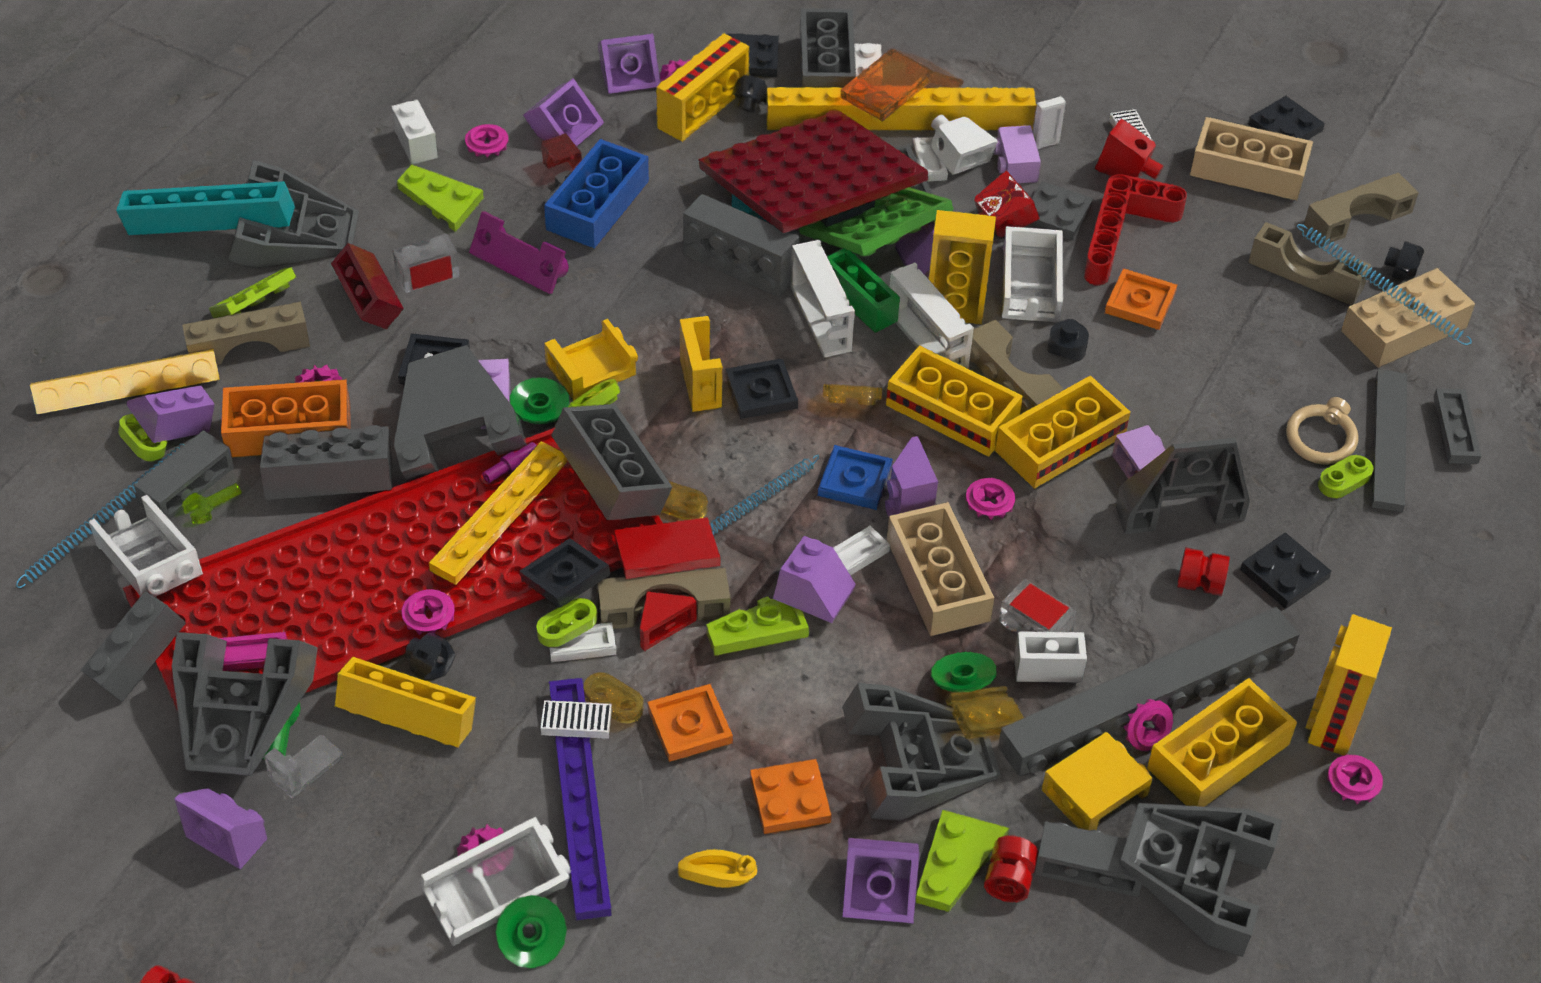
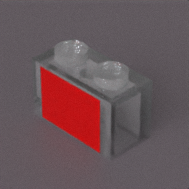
M447 234L393 250L395 273L405 293L460 277L457 251Z
M1024 578L1002 601L999 621L1007 629L1017 633L1073 632L1077 611Z

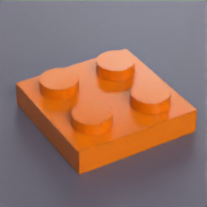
M1123 268L1106 304L1105 313L1160 330L1178 285Z
M711 684L647 702V710L669 762L733 743V734Z
M817 759L750 770V780L764 834L831 823L832 815Z

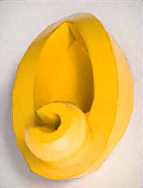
M725 850L696 852L678 863L679 877L713 887L731 888L749 882L757 874L756 861L753 857Z

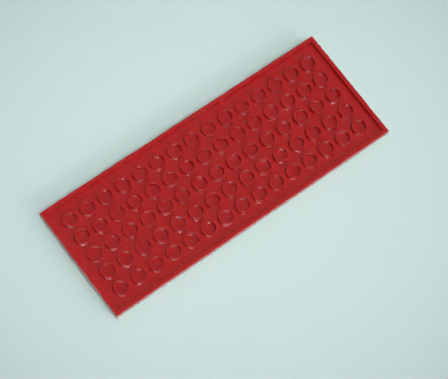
M554 428L525 438L527 445L533 442L537 446L542 441L561 451L551 436ZM495 450L398 485L393 487L392 490L379 492L201 558L199 562L203 572L202 575L172 588L155 598L166 604L186 622L179 631L182 633L208 634L217 638L286 632L288 640H300L318 647L313 682L305 692L307 693L337 681L338 673L352 657L378 665L405 654V650L413 638L421 640L423 636L430 633L423 632L419 635L415 629L408 630L402 618L403 604L416 592L438 590L447 594L452 599L455 608L454 621L447 624L446 630L438 629L434 633L442 638H446L544 599V596L522 581L519 571L569 538L607 563L610 572L622 568L614 539V530L662 524L663 522L658 515L607 520L567 460V463L455 585L431 572L429 562L511 475L505 473L491 483L485 481L482 473L499 463L500 458L506 455L498 456ZM132 585L123 587V591L130 608H132L141 596ZM425 606L426 618L431 619L433 613L429 610L428 606ZM175 636L155 663L178 712L172 671L176 642ZM264 668L236 670L230 672L263 674Z

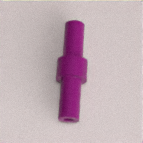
M531 442L517 452L511 451L501 457L499 463L482 473L485 481L491 483L505 473L511 474L535 449L536 444Z

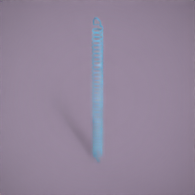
M1301 224L1297 225V228L1302 231L1303 237H1307L1308 240L1311 239V242H1315V245H1319V248H1323L1324 251L1328 252L1330 248L1328 247V249L1325 250L1324 247L1329 243L1330 239H1327L1324 243V246L1320 247V244L1325 240L1326 236H1323L1319 244H1316V241L1321 237L1322 234L1319 233L1315 241H1312V238L1317 234V230L1313 232L1311 238H1308V235L1313 231V227L1310 228L1307 235L1304 236V231L1298 226L1300 225L1305 227L1306 229L1308 228ZM1338 244L1335 245L1331 253L1328 252V254H1331L1332 257L1336 256L1337 260L1340 259L1341 263L1344 262V265H1348L1349 268H1352L1353 271H1357V274H1361V276L1365 277L1366 280L1370 279V283H1374V285L1378 286L1379 289H1382L1383 292L1387 291V294H1391L1392 298L1395 297L1396 301L1400 300V303H1404L1405 307L1408 306L1410 310L1413 309V312H1417L1418 316L1421 315L1423 319L1426 318V321H1430L1431 325L1435 324V327H1439L1440 331L1444 330V334L1448 333V336L1452 337L1453 340H1458L1459 337L1464 333V330L1461 331L1458 337L1454 339V335L1459 330L1458 327L1454 331L1453 335L1450 336L1449 333L1455 327V324L1451 326L1448 332H1445V329L1449 326L1450 321L1445 325L1444 329L1441 330L1440 327L1446 321V318L1442 320L1439 326H1436V323L1442 317L1440 315L1437 318L1436 322L1432 323V320L1437 315V312L1433 314L1430 320H1427V317L1433 311V309H1431L1428 312L1427 316L1423 317V314L1427 311L1428 306L1425 307L1422 314H1418L1419 310L1424 306V303H1422L1419 306L1417 311H1414V308L1420 302V300H1418L1414 304L1413 308H1410V305L1414 302L1415 297L1411 299L1409 305H1405V302L1411 297V294H1409L1406 297L1404 302H1401V299L1407 293L1405 291L1401 295L1400 299H1397V296L1401 293L1402 288L1398 290L1396 296H1392V293H1394L1398 288V285H1396L1393 288L1392 292L1388 293V290L1394 284L1393 282L1388 286L1387 290L1384 291V287L1388 284L1389 279L1385 281L1383 287L1380 288L1379 285L1384 281L1385 276L1381 278L1379 284L1377 285L1375 284V281L1379 279L1381 274H1378L1375 280L1371 282V278L1376 274V271H1374L1371 274L1369 279H1367L1366 277L1372 271V268H1369L1365 276L1362 275V273L1367 269L1368 265H1365L1362 269V272L1358 273V270L1363 266L1364 262H1361L1357 270H1354V267L1358 264L1359 259H1357L1354 262L1352 267H1350L1349 265L1354 261L1355 256H1353L1350 259L1348 264H1345V261L1349 259L1351 253H1349L1346 256L1344 261H1341V258L1345 256L1347 250H1345L1341 254L1340 258H1337V255L1342 251L1341 247L1337 251L1336 255H1333V252L1338 248Z
M179 444V447H175V451L172 450V451L170 452V454H167V455H166V458H167L168 455H172V452H176V449H177V448L180 449V445H185V444ZM163 457V458H162V461H158V465L155 464V465L153 466L154 468H150L149 471H146V472H145V475H146V473H150V472H151V471H150L151 469H155V466H159V462H163V459H166V458ZM138 478L136 482H133L132 486L129 485L128 489H124L123 493H119V496H115V500H111L110 504L107 503L106 507H102L101 511H97V514H93V518H89L88 521L90 519H94V516L96 515L102 523H105V520L101 516H99L98 512H102L104 517L107 520H109L110 518L105 512H103V508L107 509L108 513L111 516H114L113 512L107 508V505L109 504L115 512L118 511V509L114 505H112V501H115L117 506L120 509H123L122 505L118 501H116V498H120L121 502L124 505H127L126 501L120 497V494H124L125 498L129 502H131V498L125 494V490H127L133 498H136L135 494L129 490V487H133V490L135 491V487L133 486V484L137 483L138 480H140V478ZM85 521L84 525H80L79 529H75V533L72 532L70 536H66V540L61 541V544L58 543L57 548L53 547L52 551H48V555H43V559L40 558L39 563L35 562L34 566H30L29 570H25V574L22 575L16 583L17 588H21L18 586V582L23 576H26L27 579L31 583H33V580L26 574V571H29L35 579H38V577L31 571V567L35 568L38 574L42 575V572L38 568H36V563L39 564L44 571H47V569L40 563V560H43L45 564L49 568H51L50 563L45 560V556L49 557L51 562L56 564L55 560L49 556V552H52L58 560H60V557L54 552V549H58L59 553L62 556H65V554L58 548V545H62L64 550L67 553H69V549L63 545V541L67 542L71 549H74L73 545L67 541V538L69 537L72 539L75 545H78V542L74 538H72V534H75L76 537L81 542H83V539L76 533V530H79L81 534L85 538H87V535L81 530V526H83L89 534H92L90 529L85 526V523L89 522Z
M819 455L813 457L814 459L818 456L813 463L808 459H803L802 462L782 473L777 479H773L768 485H764V488L761 487L760 490L752 493L747 499H743L742 502L730 508L725 514H721L716 520H712L710 524L714 532L718 533L717 527L723 530L722 525L727 527L726 521L732 524L731 519L733 521H736V517L740 519L739 512L745 515L744 510L748 513L749 508L753 510L752 503L758 507L757 501L762 504V499L766 501V496L771 498V494L775 495V490L777 492L780 491L779 487L784 489V485L788 486V482L792 483V479L797 480V477L800 478V472L805 475V470L809 472V467L814 469L813 464L818 460ZM804 460H807L811 463L809 467L806 463H804ZM731 509H733L736 517L730 512Z

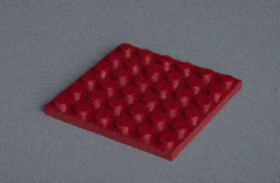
M838 110L829 111L826 115L817 118L806 119L803 123L794 126L783 127L779 131L768 135H760L756 139L745 143L734 144L731 148L723 151L711 152L708 156L698 159L699 169L782 233L928 181L927 169Z

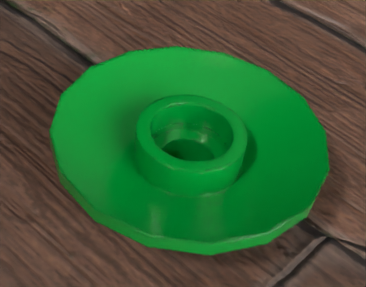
M531 378L522 381L514 387L510 394V404L518 417L523 421L533 424H547L557 421L562 409L569 407V394L565 387L557 381L547 378Z
M957 652L947 655L936 661L931 668V679L936 686L946 691L957 693L982 689L992 683L996 677V664L993 660L983 654L974 652Z
M535 895L516 898L505 906L498 917L495 930L497 945L504 957L517 966L527 968L546 965L556 958L564 946L567 933L565 918L558 906L545 897ZM527 924H531L534 927V933L529 938L523 935V928Z

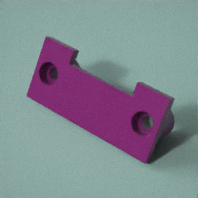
M482 211L469 253L549 294L553 293L557 278L564 277L569 269L568 262L564 258L566 252L547 242H542L539 250L507 234L503 227L504 220L486 211Z

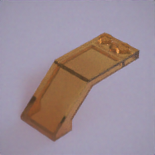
M891 48L841 89L840 98L883 122L929 82L944 86V88H959L963 85V80L922 57Z

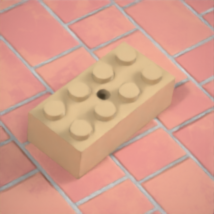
M1206 117L1195 150L1190 176L1276 195L1282 198L1298 200L1313 141Z
M1438 268L1398 285L1396 291L1392 293V296H1396L1398 290L1402 288L1401 293L1397 296V299H1400L1401 295L1406 291L1407 293L1401 299V302H1404L1406 297L1411 294L1405 305H1409L1411 299L1415 297L1410 308H1413L1414 304L1420 300L1414 311H1417L1419 306L1424 303L1418 314H1422L1425 307L1428 306L1423 317H1426L1428 312L1433 309L1427 320H1430L1433 314L1437 312L1432 323H1435L1440 315L1442 317L1436 323V326H1439L1442 320L1446 318V321L1440 327L1441 330L1444 329L1445 325L1450 321L1445 332H1448L1451 326L1455 324L1449 335H1452L1458 327V332L1467 328L1475 303ZM1393 288L1389 289L1388 293H1391ZM1387 291L1349 306L1341 330L1378 368L1448 337V333L1444 334V330L1440 331L1439 327L1436 328L1435 324L1431 325L1430 321L1427 322L1426 318L1423 319L1421 315L1418 316L1417 312H1413V309L1410 310L1408 306L1405 307L1404 303H1400V300L1396 301L1395 297L1392 298L1391 294H1387Z
M949 502L889 516L887 542L890 544L891 551L930 636L990 622L994 596Z

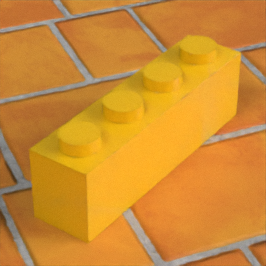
M352 657L338 673L335 707L377 720L383 724H389L410 731L416 735L440 741L445 745L459 747L472 730L476 697Z

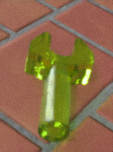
M237 483L208 497L201 496L195 492L185 499L182 504L185 514L192 512L190 514L192 524L206 523L212 520L211 512L214 507L242 494Z

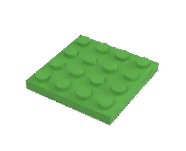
M909 187L876 199L875 207L864 211L863 214L828 227L819 220L800 227L799 232L802 235L826 242L829 245L846 248L861 256H869L874 254L876 249L884 245L896 243L900 237L921 230V226L929 222H935L937 210L953 211V205L950 199Z

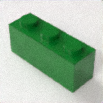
M843 248L827 257L847 296L846 300L850 302L849 306H853L854 314L874 333L898 322L900 296L856 255Z

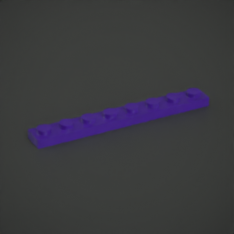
M582 678L549 681L551 701L585 703ZM555 736L576 920L612 916L590 738Z

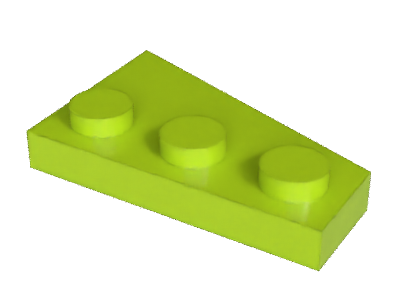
M412 164L397 180L398 189L417 204L428 207L432 210L433 216L437 219H444L449 223V228L455 232L484 198L482 189Z
M292 267L281 269L208 309L213 318L241 313L240 310L246 306L252 307L266 300L264 296L273 291L276 294L290 287L288 282L296 278Z
M768 596L758 600V605L747 611L739 609L706 624L707 636L714 656L809 637V626L803 611L775 599H770Z
M942 810L918 887L915 903L950 912L970 886L972 879L983 865L985 866L991 858L995 841L999 837L1008 836L1009 828Z

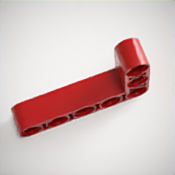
M1122 174L1109 177L1087 255L1084 272L1085 280L1092 285L1098 286L1108 282L1126 214L1165 222H1178L1183 217L1187 192L1185 189L1176 185Z

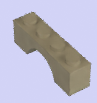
M1398 172L1310 204L1304 226L1308 230L1313 227L1312 234L1317 230L1315 238L1319 233L1322 234L1318 239L1319 242L1323 236H1326L1325 240L1321 243L1324 246L1327 239H1330L1329 243L1346 238L1351 217L1355 215L1374 214L1391 221L1412 213L1419 192Z
M1265 222L1254 238L1248 262L1252 265L1349 305L1355 304L1365 287V277L1357 274V271H1353L1348 265H1344V262L1341 263L1340 259L1332 262H1320L1306 256L1296 246L1290 231ZM1346 254L1344 257L1341 258V261L1345 260L1347 256ZM1351 256L1347 261H1345V264L1349 263L1350 259L1352 258ZM1355 258L1349 266L1352 267L1357 259ZM1359 260L1358 264L1354 267V270H1357L1359 264L1364 261ZM1364 262L1358 273H1361L1364 266L1368 265L1367 269L1362 273L1365 276L1371 264Z
M301 302L182 325L188 354L214 349L217 365L222 364L224 357L231 349L250 341L270 343L280 352L310 347Z
M995 319L973 330L970 361L974 362L983 371L986 378L1023 396L1020 413L1028 411L1065 390L1050 374H1029L1017 369L1010 363L1008 359L1011 354L1013 337Z
M726 568L680 571L630 579L611 577L597 583L601 624L612 623L613 629L635 626L638 617L644 610L647 592L693 597L697 601L698 621L719 619L730 614V592Z

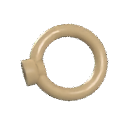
M1332 397L1326 405H1308L1294 412L1286 426L1287 440L1292 449L1302 458L1324 465L1336 464L1344 458L1351 456L1358 445V430L1348 416L1351 410L1350 405L1342 398ZM1323 416L1329 424H1340L1346 433V442L1342 448L1335 452L1323 453L1312 450L1301 441L1298 434L1299 425L1309 417Z

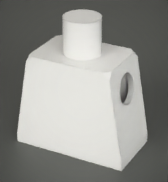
M939 115L931 124V127L936 131L931 147L953 175L990 162L998 141L969 118L961 117L949 121L943 115Z

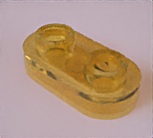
M823 384L822 396L828 397L829 403H846V398L858 399V404L876 405V400H882L883 387Z
M669 481L673 488L661 512L684 520L705 517L708 511L706 495L699 490Z
M603 672L594 673L585 680V700L588 703L612 704L611 718L620 723H633L643 715L644 701L642 695L625 683ZM598 692L605 693L604 695H597Z

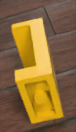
M708 316L680 319V363L692 412L722 408L723 367L720 358L710 360V319Z
M608 319L602 321L601 333L561 348L555 339L544 343L545 362L561 385L565 387L573 401L603 381L615 379L618 383L636 375V362L638 361L636 350L632 345H628L625 342L620 329L614 327Z
M1105 732L1045 771L1042 791L1077 828L1097 830L1101 818L1136 795L1141 799L1146 797L1153 778L1144 765L1137 763L1129 755L1125 746L1120 741L1115 740L1108 732Z

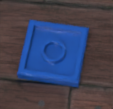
M834 445L818 487L817 496L877 510L893 465V459Z

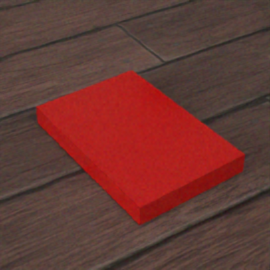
M708 517L614 530V539L625 579L721 566V557Z

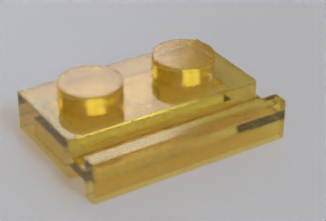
M1006 686L979 689L972 692L950 693L946 703L948 706H952V714L966 739L999 735L1002 727L1024 718L1014 699L1008 697Z

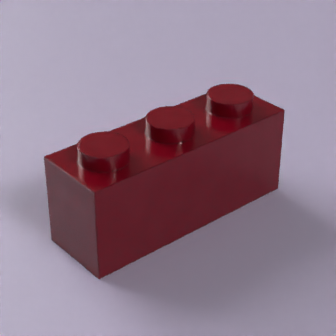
M347 243L332 261L331 265L360 320L387 330L404 308L374 253Z

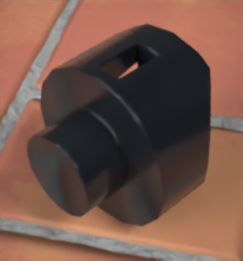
M750 75L742 76L735 82L732 92L733 96L740 99L737 107L748 112H755L757 104L766 105L768 87L762 79Z
M1404 241L1401 250L1390 246L1384 265L1394 268L1391 277L1407 282L1415 278L1425 250L1419 245Z
M1066 319L1055 323L1050 329L1048 352L1081 361L1085 357L1089 339L1087 328L1074 319Z
M427 633L421 640L413 638L409 642L405 650V657L410 659L409 666L413 674L423 679H436L446 676L453 664L455 652L447 640L434 633ZM439 656L443 658L440 663L436 662Z

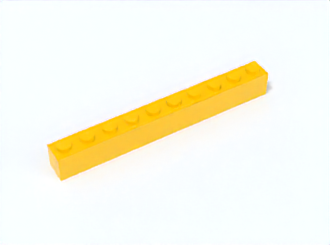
M1024 87L767 88V130H780L786 126H794L803 123L806 119L826 115L827 112L832 110L841 111L868 130H934L931 124L939 115H943L949 121L967 117L983 130H998L999 127L1031 126L1033 130L1036 100L1034 88Z

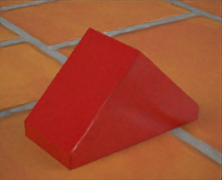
M647 592L640 625V648L646 651L697 621V601L690 596Z

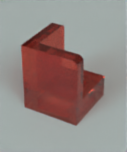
M566 133L542 141L543 163L548 169L568 162L575 169L582 161L581 151Z

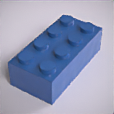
M599 139L544 205L546 230L595 248L649 182L648 156Z

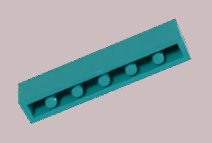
M284 181L123 191L116 212L128 235L232 230L237 228L239 218L272 227H287L290 225L295 205Z

